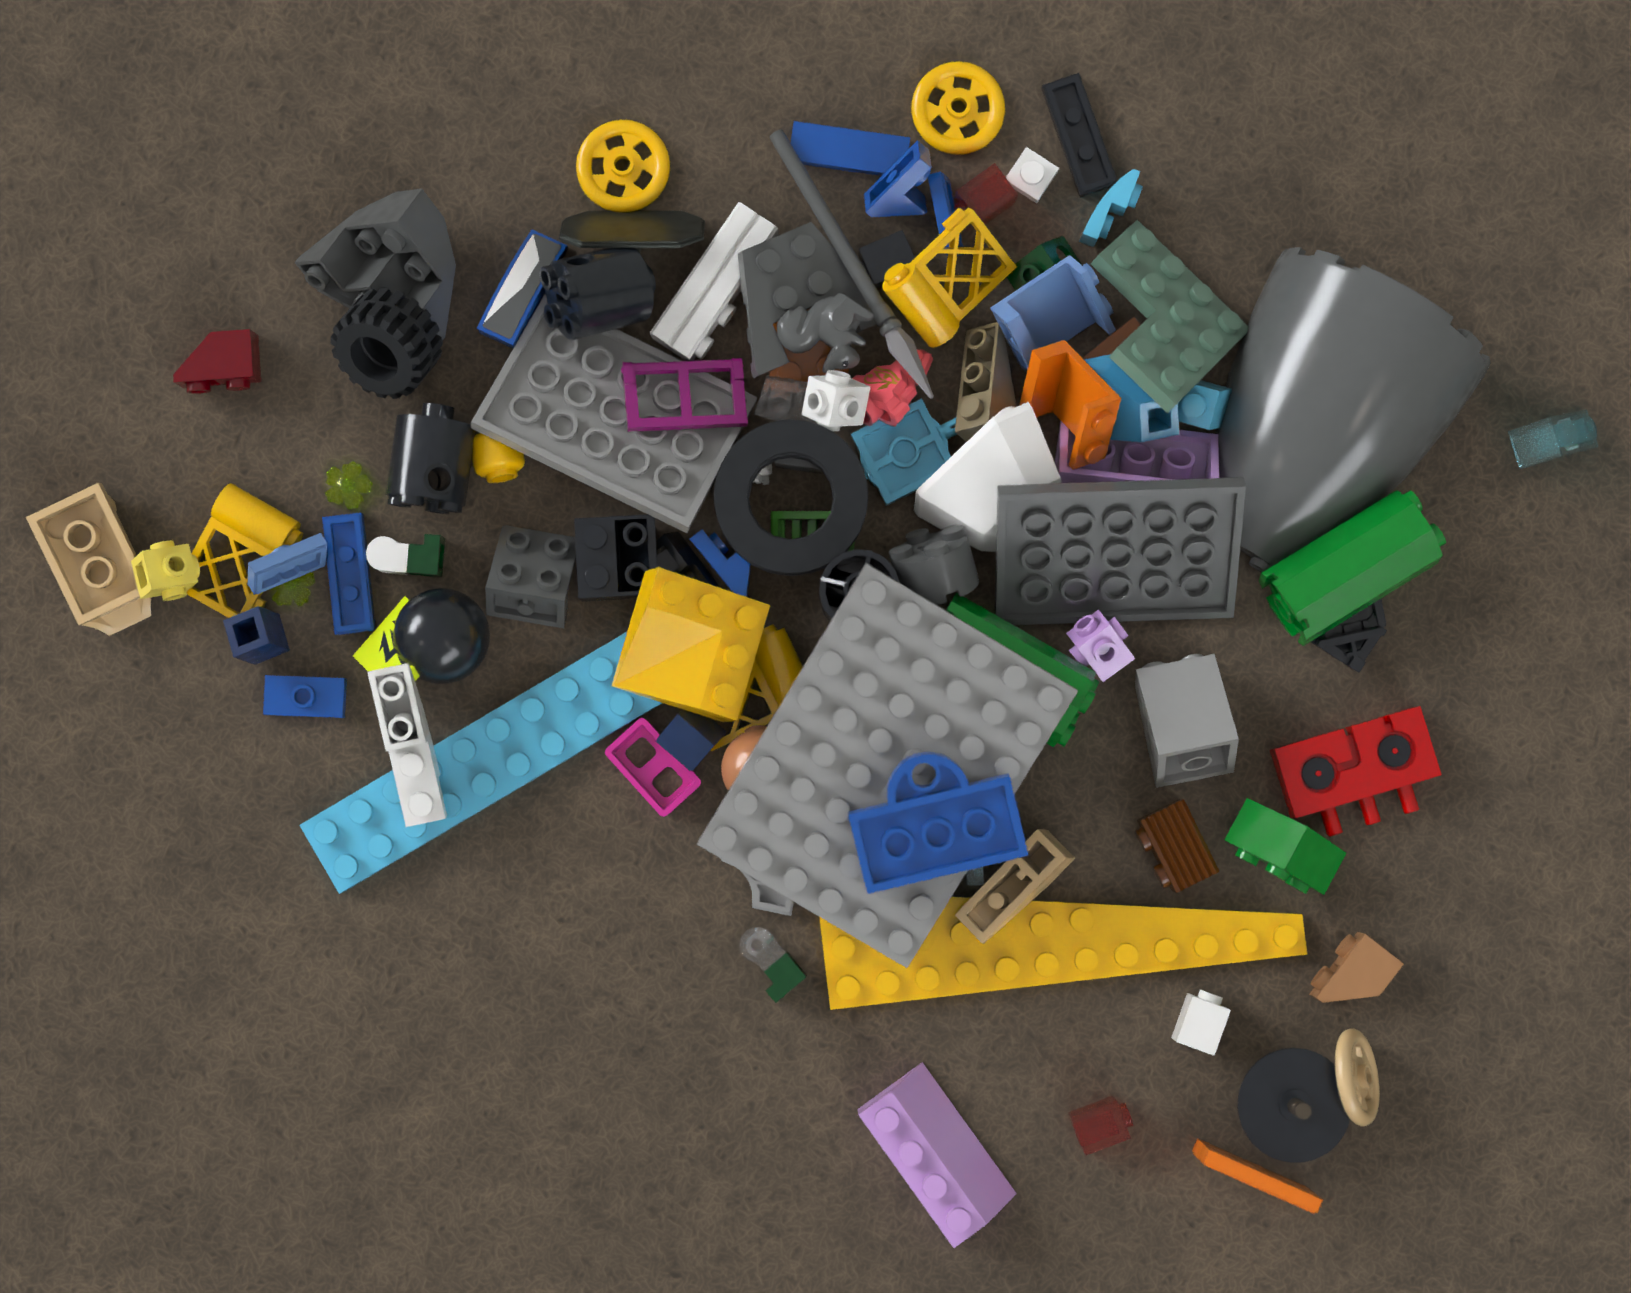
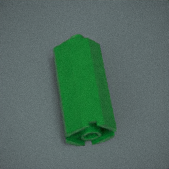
M1398 490L1392 492L1261 573L1258 580L1261 588L1263 589L1269 585L1272 594L1266 597L1270 608L1287 633L1292 637L1298 633L1301 634L1298 640L1299 644L1305 646L1439 563L1443 556L1440 547L1446 544V539L1436 524H1429L1421 513L1423 511L1422 504L1414 492L1411 490L1404 494Z
M956 593L946 609L947 612L1078 690L1046 744L1052 747L1057 743L1065 747L1076 728L1075 723L1080 715L1077 711L1085 714L1096 695L1095 690L1100 682L1095 679L1096 672L963 596L960 597Z

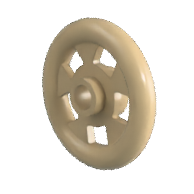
M1350 1028L1342 1032L1336 1045L1335 1073L1337 1087L1344 1110L1351 1121L1358 1126H1367L1374 1121L1379 1107L1378 1070L1367 1038L1361 1031Z

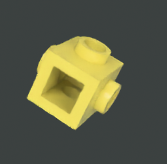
M172 540L152 544L150 550L141 551L131 560L140 599L162 596L163 601L180 599L187 596L186 592L198 583L197 578L200 575L199 562L195 555H191L189 544L175 546Z

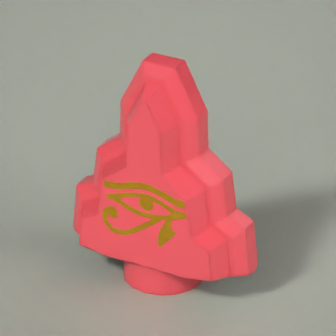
M917 349L924 372L927 375L933 362V357L923 349ZM897 360L891 365L877 366L865 375H856L852 378L871 387L863 422L868 426H872L876 421L880 420L885 424L895 427L910 410L909 404L917 395L916 387L918 384Z

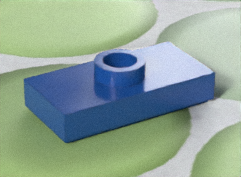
M265 675L263 715L345 718L347 679Z

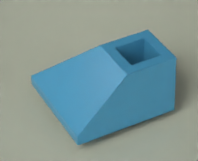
M1111 354L1084 359L1121 397L1110 440L1146 442L1180 435L1178 403L1166 413L1109 358Z

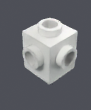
M827 370L826 375L809 376L801 415L817 421L816 424L831 431H839L840 426L863 425L871 387L850 378L848 373L836 370Z

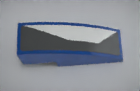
M530 231L507 268L478 324L477 330L480 334L512 349L515 347L543 296L546 294L540 280V268L550 265L552 261L562 259L567 250V245L537 231Z

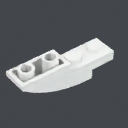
M409 663L368 671L385 750L389 751L406 827L446 819L447 812L439 782L440 771L423 705Z

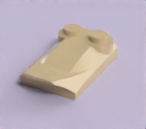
M96 483L27 516L26 519L78 625L92 627L111 636L150 617L151 598L140 599L131 560L137 555L116 513L117 509L114 500L107 494L102 483Z

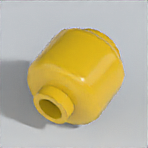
M482 433L474 436L472 462L474 471L478 476L486 478L488 483H501L518 477L517 472L525 464L523 453Z

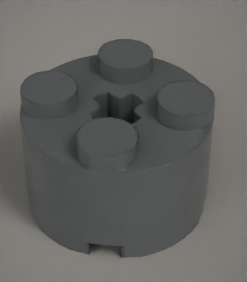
M963 525L949 526L940 532L930 534L926 528L911 531L905 536L907 542L889 550L891 565L896 570L899 583L936 605L948 602L947 594L958 590L959 596L962 597L974 590L979 584L977 569Z

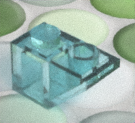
M1587 409L1548 417L1508 431L1519 469L1540 465L1599 447L1596 440L1597 428L1593 419L1589 417Z

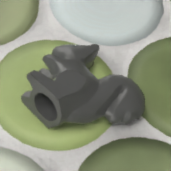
M838 292L836 296L819 300L809 311L802 306L786 311L777 323V337L780 343L793 353L810 351L820 340L831 348L823 365V373H826L827 370L850 369L857 366L860 361L859 354L851 347V344L860 346L866 344V341L856 333V329L860 322L871 321L874 314L848 296Z

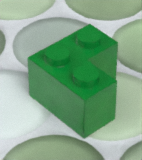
M1248 798L1224 839L1237 848L1236 857L1255 867L1259 860L1266 863L1265 871L1285 881V884L1304 894L1310 888L1324 895L1347 854L1308 826Z

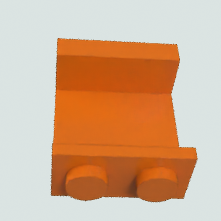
M1065 340L1032 350L1020 405L1029 402L1036 417L1053 412L1076 436L1069 461V466L1073 470L1105 459L1121 397Z

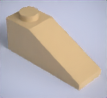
M1037 829L1025 841L1029 856L1006 861L955 914L982 944L987 942L1045 890L1075 859L1048 830Z

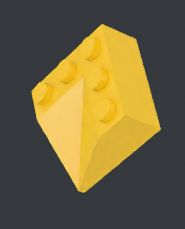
M660 567L645 571L611 686L720 722L737 721L770 605Z

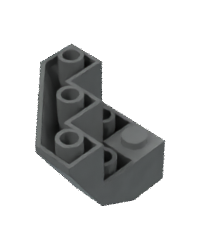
M423 189L397 191L357 210L295 261V264L304 273L306 281L312 287L349 309L361 295H365L367 291L372 289L378 292L381 288H388L393 294L396 290L403 292L406 298H414L419 302V307L429 311L432 315L430 317L431 321L437 322L440 329L437 334L442 337V341L445 338L456 263L445 218Z

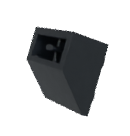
M648 514L574 518L578 599L586 602L637 598L645 571L658 567L655 518Z

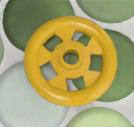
M949 62L935 67L920 80L913 94L911 112L918 133L930 146L944 153L962 155L982 149L996 137L1004 121L1005 101L999 84L986 70L968 62ZM960 77L972 80L970 90L954 88V78ZM935 87L945 92L938 106L928 101ZM976 97H988L990 107L988 112H978ZM955 101H961L965 104L966 109L961 113L953 111L951 104ZM937 116H940L947 125L951 126L943 135L931 124ZM975 122L979 132L971 137L964 138L960 128Z
M614 120L598 126L585 138L577 155L576 173L583 192L596 205L612 212H633L648 206L662 193L669 178L670 159L664 142L651 128L632 120ZM622 135L625 145L615 147L609 151L605 141ZM641 142L652 153L645 160H641L638 152L633 149ZM593 158H604V174L592 173ZM626 159L630 162V166L625 171H619L615 168L617 161ZM642 171H646L653 177L650 183L642 190L634 182L639 179ZM609 182L625 186L622 197L606 193Z

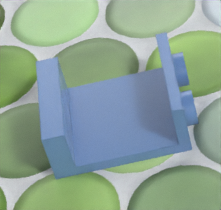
M1071 255L990 307L1019 365L1026 373L1032 350L1062 340L1068 341L1095 322L1109 335L1116 331L1109 317L1114 313L1105 296L1101 293L1099 294L1095 287L1099 284L1097 275L1089 264L1081 265Z

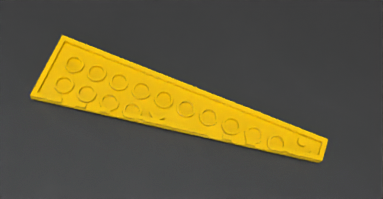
M951 897L910 965L906 968L820 917L830 1010L1307 954L1302 914L1032 900L987 942L982 944L955 916L971 897Z

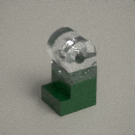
M753 927L742 935L739 943L740 951L748 961L757 963L773 982L766 989V992L775 1003L807 977V974L768 929Z

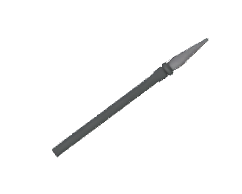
M782 129L775 131L769 137L864 297L871 309V313L874 314L873 318L877 326L880 327V334L886 338L889 352L926 395L932 399L933 393L914 340L901 328V321L896 318L889 305L882 299Z

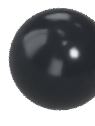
M436 588L417 594L403 606L395 621L393 642L397 656L404 663H409V665L415 667L420 675L419 679L435 684H448L466 678L481 665L488 651L490 629L484 612L472 598L457 590Z

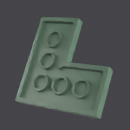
M1138 220L1098 254L1091 263L1103 277L1147 318L1114 350L1109 358L1166 413L1248 332V326L1240 317L1227 307L1206 284L1200 281L1178 257L1174 256Z

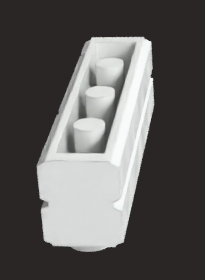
M738 202L650 331L652 339L685 361H693L695 357L702 360L714 343V339L710 337L718 324L722 327L726 326L736 310L732 303L740 291L742 292L738 253L778 236L779 232L776 225Z

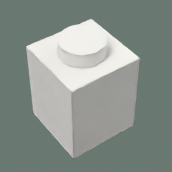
M1201 989L1198 997L1187 993L1171 1038L1178 1043L1215 1056L1231 1010L1221 1005L1223 998Z

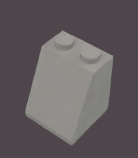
M1191 654L1180 661L1165 664L1163 662H1151L1140 669H1136L1135 689L1156 788L1233 773L1239 738L1215 654L1205 656L1202 654Z

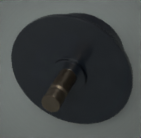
M1284 1048L1263 1056L1246 1073L1239 1089L1237 1100L1238 1116L1246 1136L1261 1152L1276 1160L1301 1163L1320 1158L1340 1142L1350 1122V1118L1346 1114L1339 1096L1335 1065L1321 1054L1311 1050Z

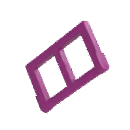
M742 358L645 363L622 362L621 372L623 374L627 432L747 427L748 420ZM730 371L734 414L692 416L689 373ZM677 373L681 416L639 418L636 375Z

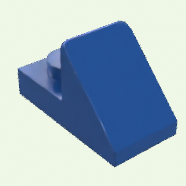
M917 140L864 193L865 211L870 217L923 215L927 213L925 196L916 188L927 179L932 168L930 153L927 147Z
M701 529L691 537L690 541L729 589L733 593L748 597L751 564L737 553L726 559L724 554L729 549L715 532L708 536Z

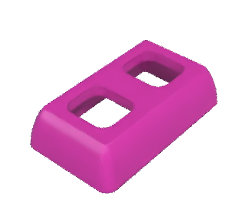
M640 718L606 748L605 755L660 816L665 817L700 786L701 780L693 771H689L655 741L660 734L645 718ZM639 738H645L655 748L656 754L643 767L638 768L626 756V750ZM666 767L673 768L682 778V785L669 797H663L652 784L653 779Z

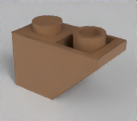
M1357 932L1353 937L1349 934L1338 945L1335 953L1339 956L1331 967H1322L1312 979L1311 985L1314 989L1309 995L1322 1003L1380 996L1404 964L1368 935Z

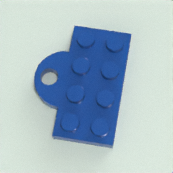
M936 752L913 754L896 766L887 785V803L848 812L867 894L1029 856L1009 773L968 783L965 773L954 760ZM927 763L934 767L936 774L931 783L919 785L914 782L912 771L918 764Z

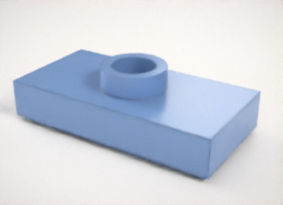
M319 533L292 545L279 546L270 554L248 562L247 584L253 594L262 593L324 567L327 555L326 540Z

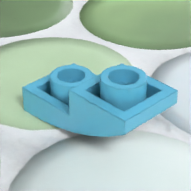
M1132 169L1110 188L1095 208L1079 242L1094 247L1098 237L1106 239L1114 217L1108 215V211L1123 216L1127 206L1135 208L1143 187L1136 183L1140 171Z

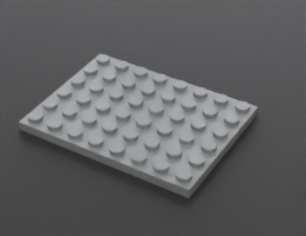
M866 563L697 841V845L908 968L967 871L867 894L848 812L887 803V785L893 770L907 757L921 752H936L951 758L961 767L968 783L1009 773L1015 794L1078 690ZM921 763L913 769L912 779L919 785H927L934 780L936 771L930 764Z

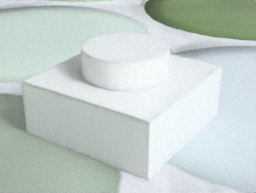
M1026 147L1005 178L1004 183L1037 204L1059 168Z

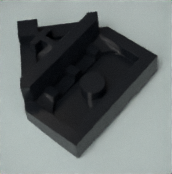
M1379 599L1314 639L1311 643L1359 673L1366 663V658L1380 637L1384 636L1387 632L1384 629L1386 619L1382 599Z

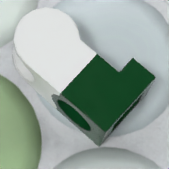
M425 534L424 545L399 543L386 536L377 537L369 543L366 550V558L373 568L384 573L442 577L445 538L441 535Z

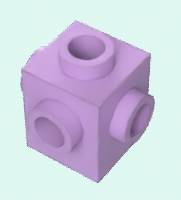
M1099 609L1092 615H1086L1079 619L1074 628L1067 632V635L1075 644L1074 647L1069 649L1077 662L1086 667L1090 665L1102 682L1135 659L1122 641L1128 637V634L1115 617L1107 621Z

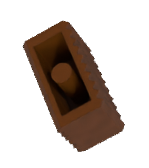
M1178 799L1137 819L1140 829L1136 830L1135 834L1145 852L1152 850L1158 862V865L1154 866L1153 870L1163 888L1170 886L1172 892L1177 893L1220 872L1184 799Z

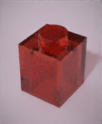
M994 163L956 190L954 199L957 203L953 207L955 211L958 208L963 209V211L967 208L973 209L986 225L1014 205L1018 194Z
M1113 1096L1068 1112L1081 1150L1085 1156L1131 1139L1127 1128L1133 1126V1121L1125 1102L1118 1105L1117 1100Z

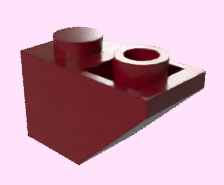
M251 329L210 332L173 374V382L182 388H186L187 393L191 394L211 392V386L226 385V390L230 391L250 389V383L261 382L258 335Z

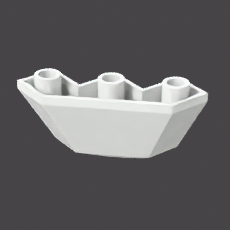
M1026 402L1017 407L1009 406L999 411L996 416L991 418L916 490L914 504L916 515L942 530L953 525H963L971 546L980 551L996 552L997 485L1062 483L1030 403Z

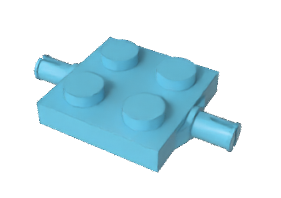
M922 398L909 404L910 410L895 427L878 420L872 426L867 425L851 433V438L860 453V463L866 480L869 479L877 487L886 506L915 492L951 458L947 439L957 435L954 427L956 418L939 425L930 416Z

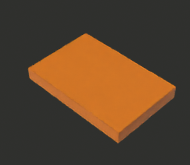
M1197 1138L1192 1152L1205 1166L1313 1214L1315 1212L1318 1213L1323 1200L1308 1187Z

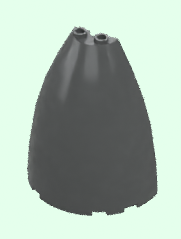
M1301 247L1285 249L1280 254L1253 309L1247 325L1248 332L1241 340L1228 374L1225 387L1232 389L1221 427L1217 428L1215 433L1218 434L1219 478L1244 477L1246 493L1240 551L1251 557L1249 565L1261 573L1383 499L1409 476L1455 420L1491 364L1489 356L1479 353L1483 347L1481 342L1470 331L1461 328L1456 330L1452 327L1451 321L1454 317L1411 288L1372 268L1362 265L1361 268L1353 267L1351 269L1344 266L1345 261L1339 255L1317 250L1314 255L1307 256L1304 255L1306 251Z

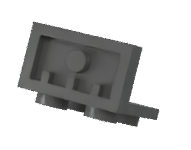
M504 525L501 529L485 587L486 615L565 628L568 612V590L576 562L575 537Z

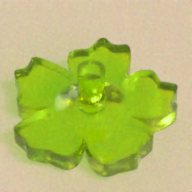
M351 461L349 464H343L342 471L332 466L326 472V483L329 486H334L325 492L328 502L341 505L345 501V505L349 510L359 508L360 503L364 501V497L360 493H371L373 485L366 474L360 475L362 471L360 464Z
M310 572L271 588V590H277L272 600L278 606H290L293 600L298 606L308 603L311 591L305 587L316 583L315 574Z

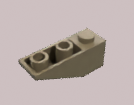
M998 322L966 330L955 433L967 442L991 418L996 416L999 411L1009 406L1017 407L1005 336Z

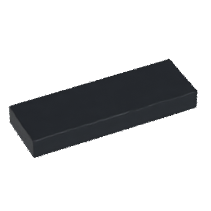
M1076 73L1042 85L1041 90L1079 197L1081 198L1111 188L1117 182V178L1080 74Z

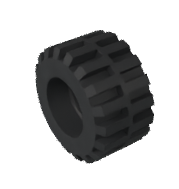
M381 288L378 292L372 289L367 291L365 295H361L334 326V333L331 335L330 343L334 346L331 350L333 357L339 360L338 367L340 370L350 376L348 379L354 385L358 383L362 386L363 391L369 394L371 391L375 392L377 397L386 398L387 395L392 399H398L402 395L408 396L419 386L441 357L442 350L440 347L443 345L442 337L437 334L440 329L437 322L431 321L430 317L432 315L427 309L423 310L418 306L419 302L414 298L408 299L403 292L397 290L393 294L388 288Z

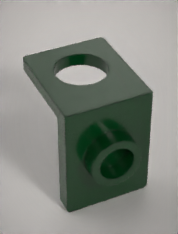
M1064 236L1040 244L1015 264L1017 267L1007 276L1015 291L1061 261L1057 255L1056 248L1061 250L1066 257L1071 255L1081 264Z

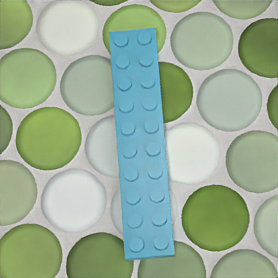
M627 632L434 745L440 771L439 782L447 812L446 819L406 827L392 770L300 824L302 831L338 893L341 894L663 704L611 686Z

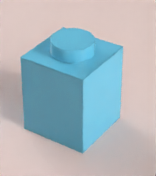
M1200 380L1178 402L1179 422L1206 430L1220 428L1232 389Z

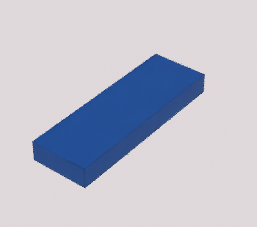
M797 121L793 122L791 145L803 165L882 176L909 149L910 137Z
M353 513L322 517L324 539L327 542L326 559L335 635H346L375 631L370 569L366 558L367 542L364 514Z

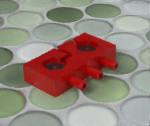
M1421 706L1411 707L1347 726L1345 728L1348 735L1345 734L1344 729H1337L1305 740L1269 749L1290 818H1299L1320 811L1328 837L1343 832L1336 806L1358 800L1365 824H1376L1381 819L1373 795L1396 789L1404 814L1413 813L1419 810L1412 784L1442 775Z

